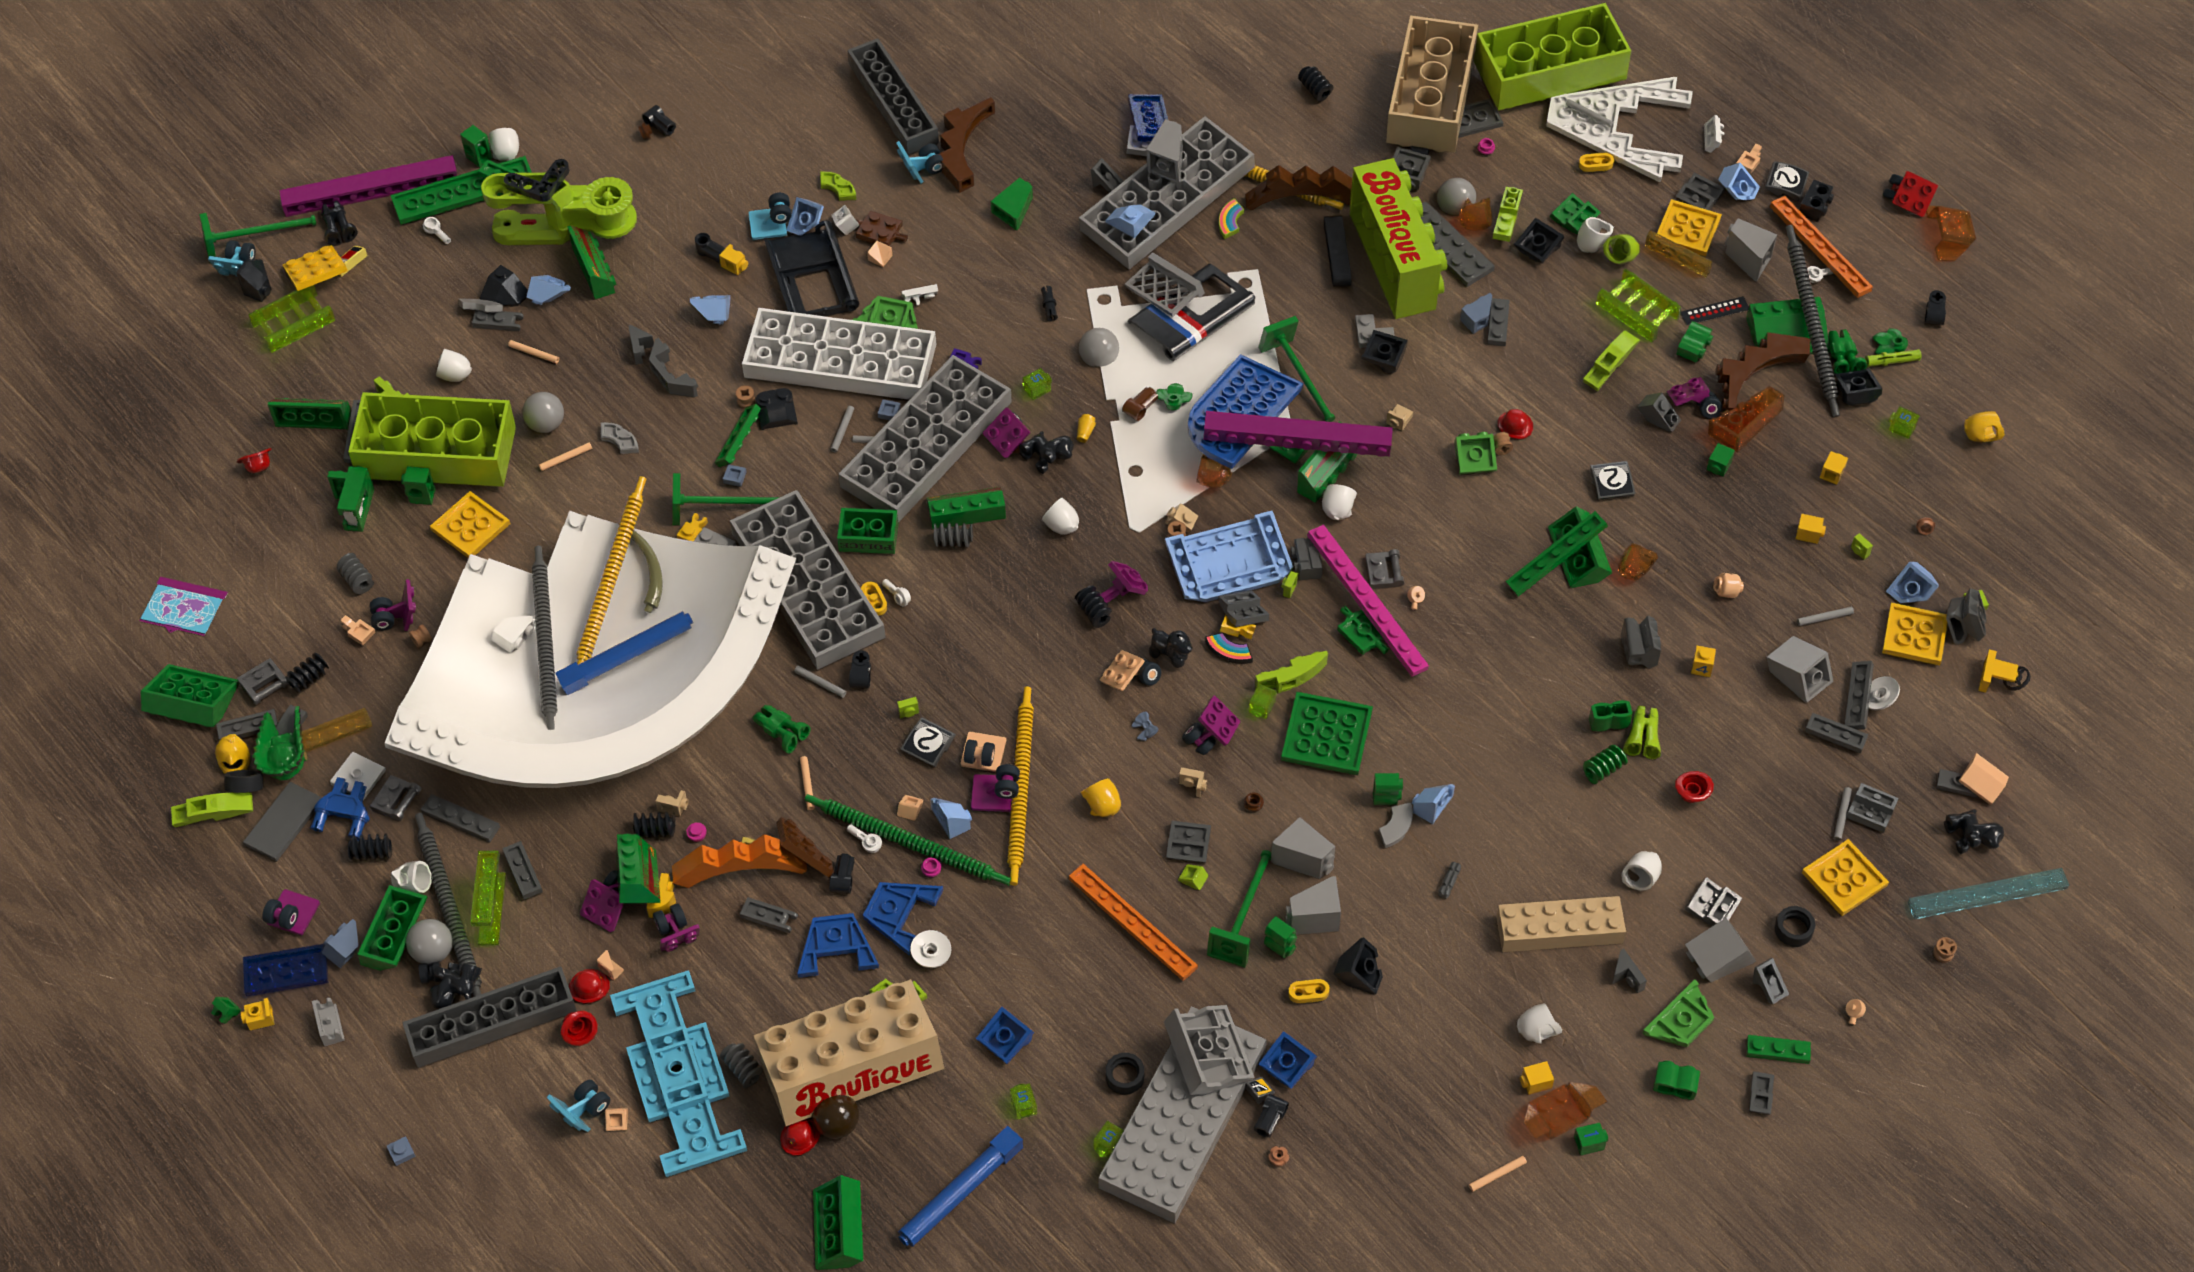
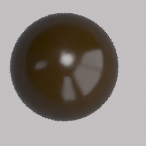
M836 1095L823 1100L817 1105L812 1114V1121L817 1131L823 1136L832 1139H839L849 1135L856 1128L859 1120V1109L856 1102L851 1097L845 1095Z

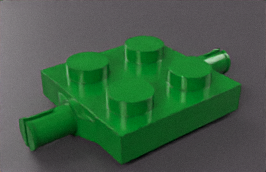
M1346 606L1341 608L1340 612L1346 617V620L1338 625L1337 631L1362 655L1375 647L1383 654L1389 651V648L1383 643V637L1362 609L1352 613Z

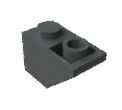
M1663 393L1646 395L1637 407L1648 422L1668 432H1673L1681 421Z

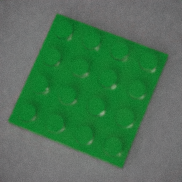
M1296 692L1281 761L1358 775L1373 706Z

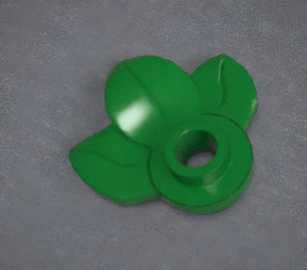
M1889 328L1887 333L1879 332L1873 336V340L1880 345L1875 351L1877 355L1881 354V352L1894 353L1905 351L1908 346L1907 338L1903 337L1897 329Z
M1179 383L1170 384L1167 389H1157L1156 392L1158 399L1164 401L1166 408L1169 410H1178L1182 403L1189 402L1193 396L1190 392H1184L1183 386Z

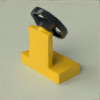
M1989 649L1984 660L1978 691L1987 692L1991 677L2002 679L2006 688L2012 691L2020 690L2029 683L2031 675L2027 668L1995 659L1997 651ZM2026 671L2027 678L2021 684L2020 681L2022 680V673ZM2007 681L2017 683L2019 686L2010 687L2007 685Z

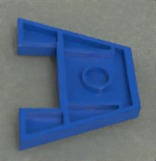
M880 882L863 913V919L910 956L911 943L916 935L901 929L916 900L936 906L943 892V886Z
M853 913L815 917L812 919L797 973L798 978L818 975L817 957L857 953L859 970L879 968V964Z

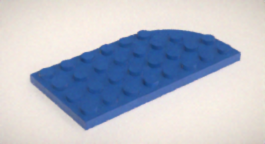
M1240 354L1192 407L1188 419L1189 436L1198 450L1209 459L1232 469L1253 445L1203 440L1206 411L1278 417L1300 393L1304 383Z

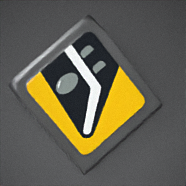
M1263 1077L1246 1083V1090L1257 1104L1264 1101L1269 1094L1273 1095L1275 1093Z

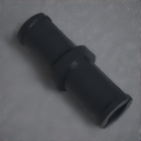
M1044 286L1041 288L1043 296L1042 306L1045 308L1047 321H1052L1053 316L1055 321L1058 318L1055 307L1057 303L1053 297L1052 287L1046 286V292Z

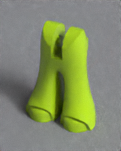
M1639 705L1637 707L1631 732L1623 747V751L1627 755L1636 756L1640 754L1643 730H1645L1646 739L1643 756L1652 760L1660 758L1661 748L1658 740L1659 715L1657 708H1651L1648 718H1645V706Z

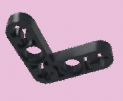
M565 159L555 160L540 182L517 173H508L504 176V184L506 189L546 202L552 198L569 174V164ZM551 178L557 179L555 182H548ZM526 185L532 186L531 189H524Z

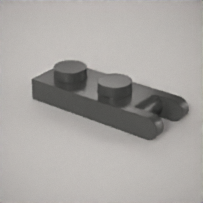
M475 310L472 325L473 328L520 331L521 326L515 324V320H522L524 315L518 312H483Z
M747 897L740 912V918L786 933H790L792 930L790 926L785 925L788 918L796 920L798 914L793 911Z

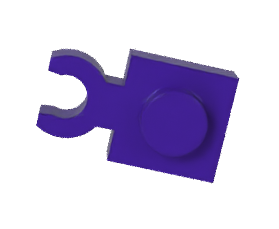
M954 348L951 356L958 357L978 369V366L974 364L982 365V359L979 357L971 358V353Z

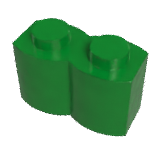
M1692 321L1678 346L1676 354L1693 362H1697L1699 358L1702 359L1706 352V345L1710 346L1714 336L1711 335L1713 329Z
M1619 700L1611 704L1597 703L1592 705L1589 714L1591 730L1601 732L1610 728L1624 729L1629 727L1633 714L1630 702Z
M1375 773L1373 805H1398V800H1402L1403 778H1399V773Z
M1275 916L1266 926L1264 945L1285 959L1296 950V930Z
M1672 1061L1659 1062L1653 1090L1661 1094L1694 1100L1697 1094L1700 1071L1689 1065L1678 1066Z

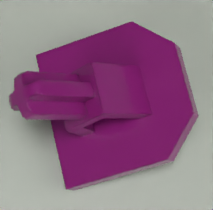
M1111 561L1108 564L1117 577L1112 581L1113 586L1100 594L1104 598V602H1110L1119 594L1123 597L1128 592L1145 595L1148 591V585L1135 569L1115 561Z

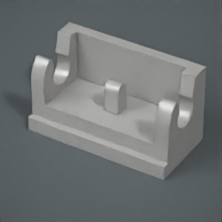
M326 998L327 1003L320 1004L318 1000L312 1001L319 1034L324 1046L345 1041L337 1005L333 1004L331 998Z

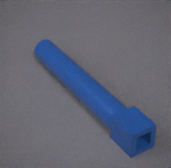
M682 611L580 664L575 662L555 672L566 694H572L589 685L588 681L691 629V624L694 622L689 613L685 614Z
M1009 1126L1004 1128L990 1141V1146L899 1230V1240L905 1246L910 1245L913 1247L1002 1163H1008L1023 1149V1139Z

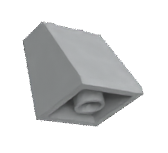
M1165 119L1147 147L1146 155L1148 172L1180 183L1183 143L1182 128L1177 122Z
M1738 218L1735 224H1731L1727 234L1729 236L1725 241L1727 246L1725 253L1754 281H1758L1772 258L1777 234Z
M1792 636L1767 656L1769 671L1806 703L1833 682L1828 652L1795 636Z
M1300 817L1272 842L1271 862L1275 865L1319 879L1324 874L1328 875L1334 868L1335 846Z
M1332 876L1290 898L1289 906H1286L1285 923L1296 930V935L1339 931L1341 908L1336 876Z
M1727 918L1685 944L1689 950L1686 952L1692 963L1696 961L1699 965L1697 968L1698 973L1703 979L1707 978L1710 982L1756 962V959Z

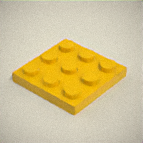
M1671 199L1656 234L1655 242L1706 257L1722 214Z
M332 245L324 246L313 253H306L303 257L291 259L282 265L297 291L348 271L345 263Z
M469 491L430 525V529L469 558L470 554L476 555L511 523L508 518Z
M1891 603L1882 653L1940 666L1947 629V614Z
M1849 839L1802 870V874L1841 916H1844L1889 884V881Z

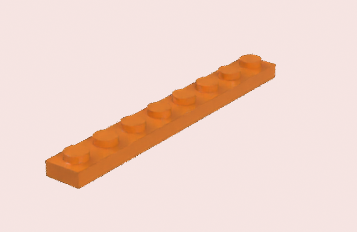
M1786 196L1771 202L1770 208L1787 225H1793L1795 234L1857 298L1872 292L1873 286Z
M1085 864L1079 866L1069 875V880L1182 981L1198 969V965Z

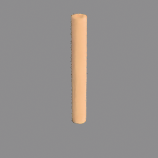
M513 340L509 342L508 346L555 364L559 362V357Z
M590 442L539 464L541 471H544L591 450L592 446Z
M802 756L800 757L805 796L807 794L813 796L808 758ZM806 802L807 810L815 809L813 804Z
M1522 1155L1470 1183L1468 1186L1474 1192L1526 1164L1527 1161Z

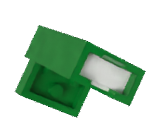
M349 466L348 472L329 471L327 478L334 498L340 499L337 511L339 515L343 516L344 514L342 523L344 530L363 532L374 493L368 468Z

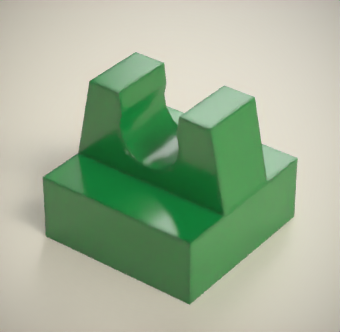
M215 997L212 1002L214 1007L211 1014L219 1016L222 1012V1016L219 1019L221 1023H227L233 1016H238L241 1011L227 997Z

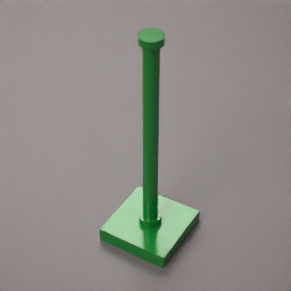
M207 213L199 214L208 258L209 256L216 257L214 248L216 240L310 224L316 225L315 216L311 215V217L214 233L211 232Z
M1293 316L1264 327L1258 346L1261 353L1282 346L1323 413L1324 420L1326 422L1334 421L1335 415L1329 411L1288 344L1294 339L1299 322L1297 317Z
M673 473L672 525L680 526V505H684V503L765 505L780 497L684 496V494H680L681 473Z
M1263 850L1261 852V860L1231 932L1211 927L1207 956L1244 968L1246 967L1250 938L1238 934L1268 861L1271 860L1272 853L1270 851Z

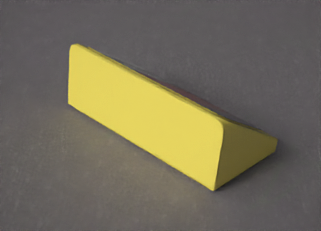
M354 246L340 258L345 263L347 270L350 271L367 257V252L364 247Z

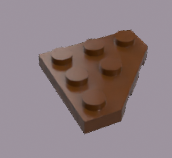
M780 817L776 824L781 846L827 877H830L834 872L832 861L814 846V842L807 838L792 820H785Z

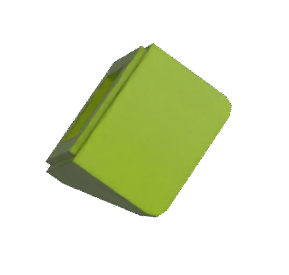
M1187 864L1178 881L1196 890H1201L1208 878V873L1203 866Z

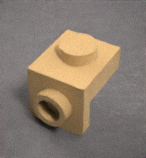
M1180 503L1175 508H1170L1166 516L1168 518L1165 523L1169 525L1173 521L1183 522L1186 526V532L1192 530L1198 515Z

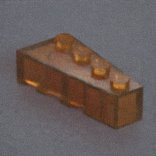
M1770 386L1751 396V399L1747 402L1742 401L1737 404V407L1731 411L1726 410L1722 413V416L1710 419L1708 435L1738 453L1783 410L1785 395Z

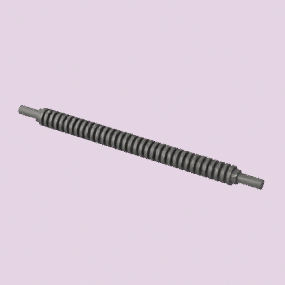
M1793 225L1786 226L1789 238L1787 250L1808 328L1823 395L1830 404L1832 416L1838 417L1840 416L1836 401L1838 399V391L1815 304L1802 245L1796 240Z
M536 546L534 547L535 562L532 565L541 708L542 713L546 717L547 729L554 730V717L558 709L547 565L543 561L542 547Z
M417 813L415 815L419 827L417 837L426 864L431 871L433 887L446 926L452 935V945L458 963L460 965L465 963L476 966L433 832L427 828L423 814ZM480 976L475 982L474 997L481 995L482 981Z

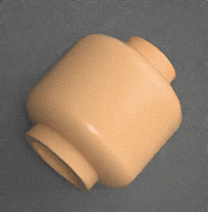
M1721 573L1715 578L1713 588L1720 597L1736 598L1743 591L1744 584L1737 574Z

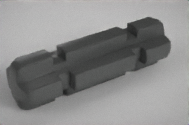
M1452 862L1450 864L1442 886L1439 889L1438 895L1445 899L1449 897L1457 875L1461 870L1459 863Z

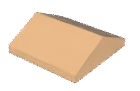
M1976 753L1959 779V782L1992 805L2006 786L2009 777Z

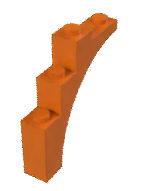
M764 834L749 845L736 840L730 841L719 850L701 845L672 865L674 884L690 888L713 876L733 871L779 869L803 874L807 871V865L805 861L782 847L780 839Z

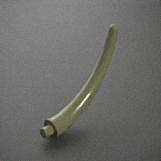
M633 531L631 539L643 552L649 568V588L644 600V604H646L644 611L651 613L653 608H658L662 595L663 580L661 567L656 554L648 542L636 531Z

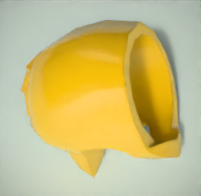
M1995 411L1976 413L1968 417L1964 422V431L1971 441H1999L2005 435L2000 419ZM1992 426L1996 429V435L1993 432Z
M229 734L221 738L216 746L215 755L223 773L247 770L250 765V752L247 744L236 734ZM242 759V765L236 769H229L223 763L226 762L229 765H233L237 760Z
M1108 778L1080 792L1090 805V814L1093 816H1100L1102 818L1110 815L1114 816L1121 807L1119 792L1114 783Z

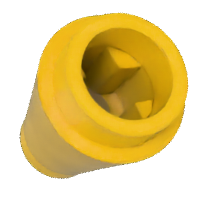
M1083 414L1078 419L1076 439L1079 442L1086 443L1096 425V419L1092 415Z

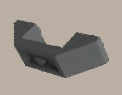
M659 338L655 339L649 362L651 371L669 394L688 397L698 396V384L694 378H690L685 373L675 379L672 373L667 372L664 363L670 361L668 354L670 349Z

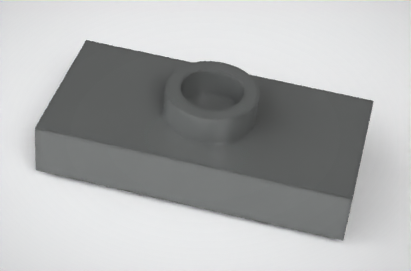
M1940 769L1936 789L1974 798L1977 796L1959 782L1962 776L1961 773Z

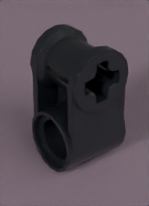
M1934 290L1930 293L1929 301L1926 305V324L1944 325L1946 295L1942 291Z
M859 650L852 657L849 686L850 688H870V657L866 651Z

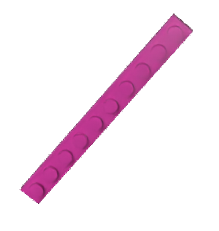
M1325 525L1308 531V538L1411 677L1428 670V663Z

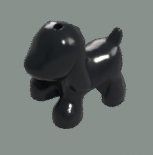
M1041 431L1030 440L1019 444V452L1026 461L1032 457L1034 452H1037L1040 459L1035 466L1040 473L1044 474L1048 470V463H1053L1057 457L1060 459L1072 457L1074 443L1069 436H1059L1048 441L1044 436V432Z
M1153 628L1151 645L1149 647L1150 656L1158 658L1160 653L1171 659L1174 667L1180 668L1184 666L1188 654L1192 651V644L1187 634L1178 630L1168 635L1164 631Z
M1976 809L1961 814L1946 815V820L1944 821L1947 833H1954L1958 828H1962L1963 838L1955 843L1960 854L1968 852L1969 846L1974 848L1979 846L1981 842L1990 849L1998 848L1999 843L2004 837L2003 827L1995 822L1979 824L1976 817Z
M451 962L448 963V969L436 967L435 977L442 981L439 985H435L429 990L432 1006L438 1010L452 1005L457 993L464 996L466 1000L470 999L482 968L465 963L460 965Z

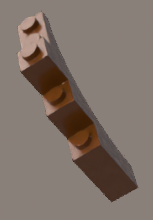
M991 97L964 111L956 108L944 114V126L948 131L940 135L941 147L944 149L939 154L943 158L941 161L942 173L959 193L974 186V174L967 165L964 150L968 138L974 129L986 118L995 114V101Z
M1278 165L1266 173V180L1245 194L1246 208L1253 210L1272 200L1296 195L1329 197L1350 206L1352 178L1334 166L1322 174L1317 173L1308 166H1304L1292 174Z
M1767 332L1764 339L1760 341V347L1745 345L1742 352L1738 354V360L1723 358L1721 363L1716 366L1715 375L1718 376V383H1723L1722 392L1724 393V398L1722 399V409H1724V416H1732L1736 409L1739 391L1753 374L1779 363H1805L1810 355V338Z

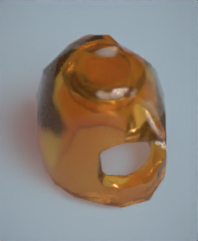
M1490 197L1483 198L1475 204H1472L1469 198L1465 201L1464 206L1459 212V221L1465 229L1478 231L1492 225Z
M1203 454L1196 482L1210 488H1220L1228 483L1232 477L1231 469L1209 459Z
M1631 543L1620 557L1618 563L1619 574L1625 579L1639 580L1647 574L1657 561V553Z

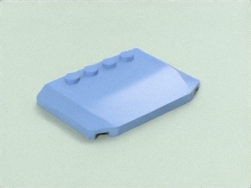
M1273 511L1257 514L1254 516V519L1184 537L1183 534L1165 538V544L1185 599L1209 602L1218 599L1220 595L1254 590L1277 584L1293 571V565Z

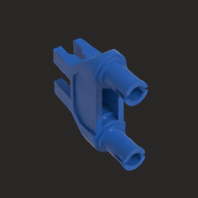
M337 777L332 792L322 797L315 804L314 812L316 814L310 829L323 832L327 816L330 815L352 819L353 822L348 837L352 838V835L355 834L356 839L359 840L364 825L370 820L368 812L362 803L367 787L363 786V782L355 781L351 794L347 795L346 791L349 783L345 782V778Z

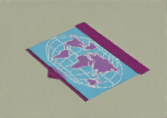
M160 577L140 621L166 627L170 633L180 630L205 636L222 600L226 598L228 592Z

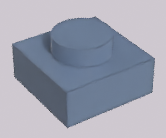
M882 400L878 411V418L891 420L900 410V403Z
M728 465L723 477V483L741 487L747 473L746 468Z
M406 1136L387 1145L396 1166L416 1157Z

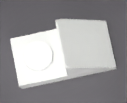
M846 205L831 215L836 226L845 235H848L859 226V223L852 216Z

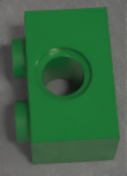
M472 125L460 134L465 156L476 166L481 168L487 160L493 158L487 135L476 126Z
M407 466L405 474H402L401 482L405 486V495L408 496L409 502L432 505L436 489L429 468Z

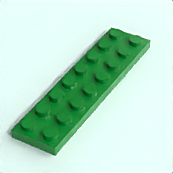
M526 156L499 163V165L518 173H532ZM478 170L391 195L400 224L483 201L481 185L485 178L479 176Z

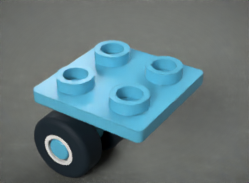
M900 141L896 142L899 147L897 152L914 180L918 179L920 183L924 182L918 173L924 168L930 174L942 172L941 161L943 158L939 155L940 150L935 144L923 146L919 151V157H909Z
M781 192L772 194L768 199L770 209L749 211L752 240L787 236L786 222L792 216L791 209L789 208L790 200L787 194Z
M230 240L225 247V258L209 256L208 260L219 274L225 276L233 274L237 276L236 272L245 260L254 261L255 246L252 243H244L240 247L238 241Z
M586 1080L577 1087L574 1092V1098L578 1103L571 1107H568L563 1101L550 1094L547 1096V1099L551 1102L549 1106L557 1113L560 1112L564 1116L563 1120L571 1127L574 1126L578 1131L583 1129L589 1132L591 1130L579 1118L585 1110L592 1116H597L604 1112L610 1104V1097L605 1092L597 1093L598 1085L593 1080Z

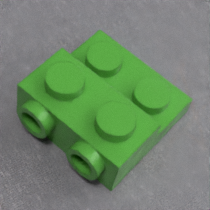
M1479 432L1477 435L1469 436L1468 433H1464L1455 438L1454 443L1456 458H1458L1459 474L1497 471L1493 434Z

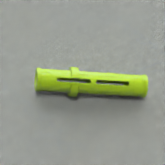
M1917 349L1895 353L1881 352L1879 355L1865 356V360L1867 361V367L1878 365L1884 367L1888 366V364L1920 361L1921 351Z

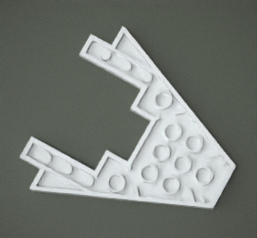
M1677 77L1563 94L1551 97L1546 126L1599 153H1609L1617 163H1621L1661 182L1663 170L1680 173L1683 155L1631 147L1633 134L1616 132L1619 111L1637 113L1638 101L1690 109L1693 91L1676 89ZM1570 99L1613 121L1614 124L1609 128L1568 107L1566 102Z

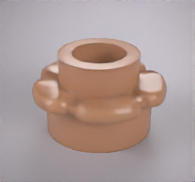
M1928 517L1921 518L1917 521L1916 528L1921 534L1928 535L1933 532L1935 522Z
M1273 1147L1268 1155L1269 1161L1277 1167L1285 1165L1289 1160L1287 1149L1284 1147Z

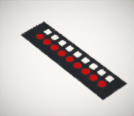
M1744 296L1681 311L1680 313L1686 324L1690 325L1692 321L1699 323L1747 311L1749 306Z

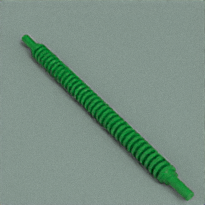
M809 794L805 796L804 801L820 807L824 814L838 818L872 834L875 833L882 838L884 837V839H889V841L903 845L923 855L926 854L928 857L940 860L942 863L954 866L956 869L973 874V876L983 880L993 879L1005 885H1010L1011 878L995 872L991 865L982 863L977 859L963 855L943 845L940 846L938 843L926 840L924 837L912 834V832L887 822L884 823L883 820L875 819L873 816L861 813V811L847 807L832 799L822 800Z

